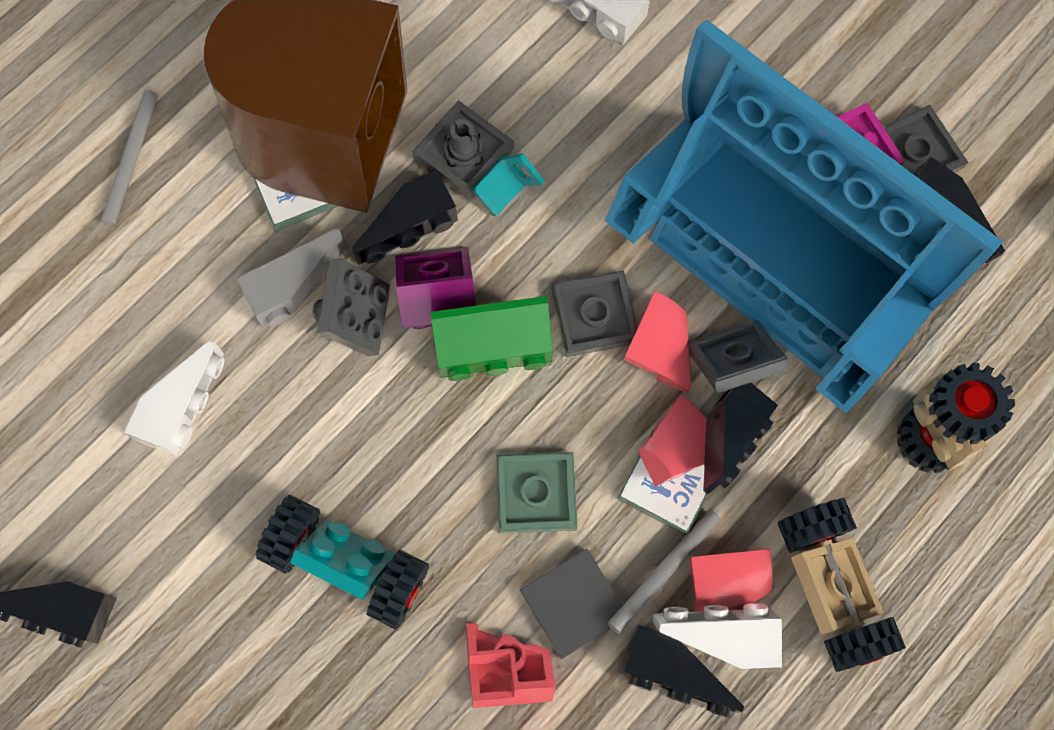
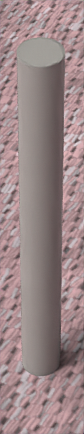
M144 90L101 218V222L106 225H116L158 95L153 91Z
M713 510L706 512L609 620L607 625L615 633L620 634L720 522L721 518Z

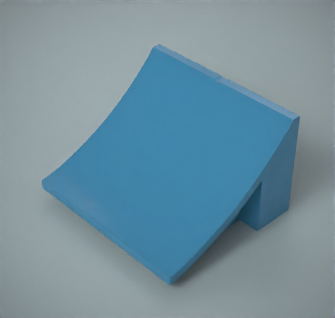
M706 20L696 29L685 66L681 96L685 120L624 176L605 221L633 244L658 221L649 240L752 322H758L772 338L823 377V380L815 389L847 413L882 376L932 311L956 292L989 259L1003 241L710 21Z

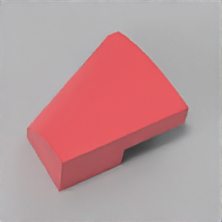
M655 291L624 357V361L657 375L658 381L688 394L692 383L687 312L670 298Z
M684 395L671 403L672 408L668 414L657 423L652 437L648 438L638 451L655 487L704 465L706 418Z
M770 549L697 556L689 559L695 598L693 600L694 612H704V607L709 605L726 606L728 610H744V605L752 604L772 591L773 579Z
M466 623L472 708L553 701L555 681L549 649L535 644L524 645L515 637L502 634L500 638L478 630V624Z

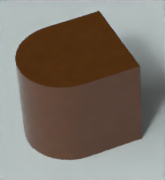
M232 0L220 11L208 30L204 45V61L211 85L241 164L252 177L272 189L367 213L408 92L399 6L377 0Z

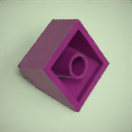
M468 247L395 256L396 290L402 328H428L432 325L430 312L476 306Z

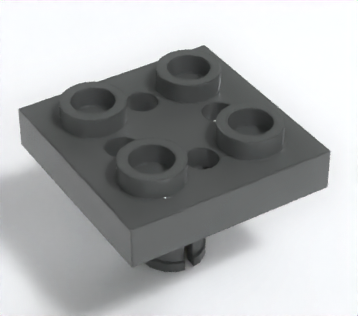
M458 100L412 153L413 158L432 172L438 170L445 182L470 199L474 194L471 189L502 156H507L514 149V141ZM480 160L483 161V162H482L481 164H479V165H476V164H475L476 162H477V163L480 162ZM450 163L455 165V167H449L447 164Z
M342 258L331 259L323 299L317 300L313 305V316L319 322L317 333L366 356L379 355L390 284Z

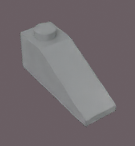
M338 227L236 278L263 328L268 325H279L285 322L291 313L297 311L328 271L330 260L337 259L346 246Z

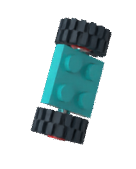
M288 495L287 498L285 497L281 505H278L275 509L274 516L271 515L268 521L269 525L262 532L263 538L258 542L257 547L259 548L256 551V559L284 574L289 573L292 567L297 566L362 600L375 586V593L370 599L366 615L397 630L406 618L407 612L410 611L419 589L423 585L429 564L402 550L393 553L387 550L382 543L372 539H365L351 532L346 525L339 522L326 520L316 529L315 526L320 519V509L292 495Z

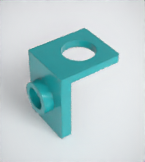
M523 153L502 156L475 184L471 191L492 216H497L523 187L542 185L545 180ZM517 164L525 168L530 176L522 172Z

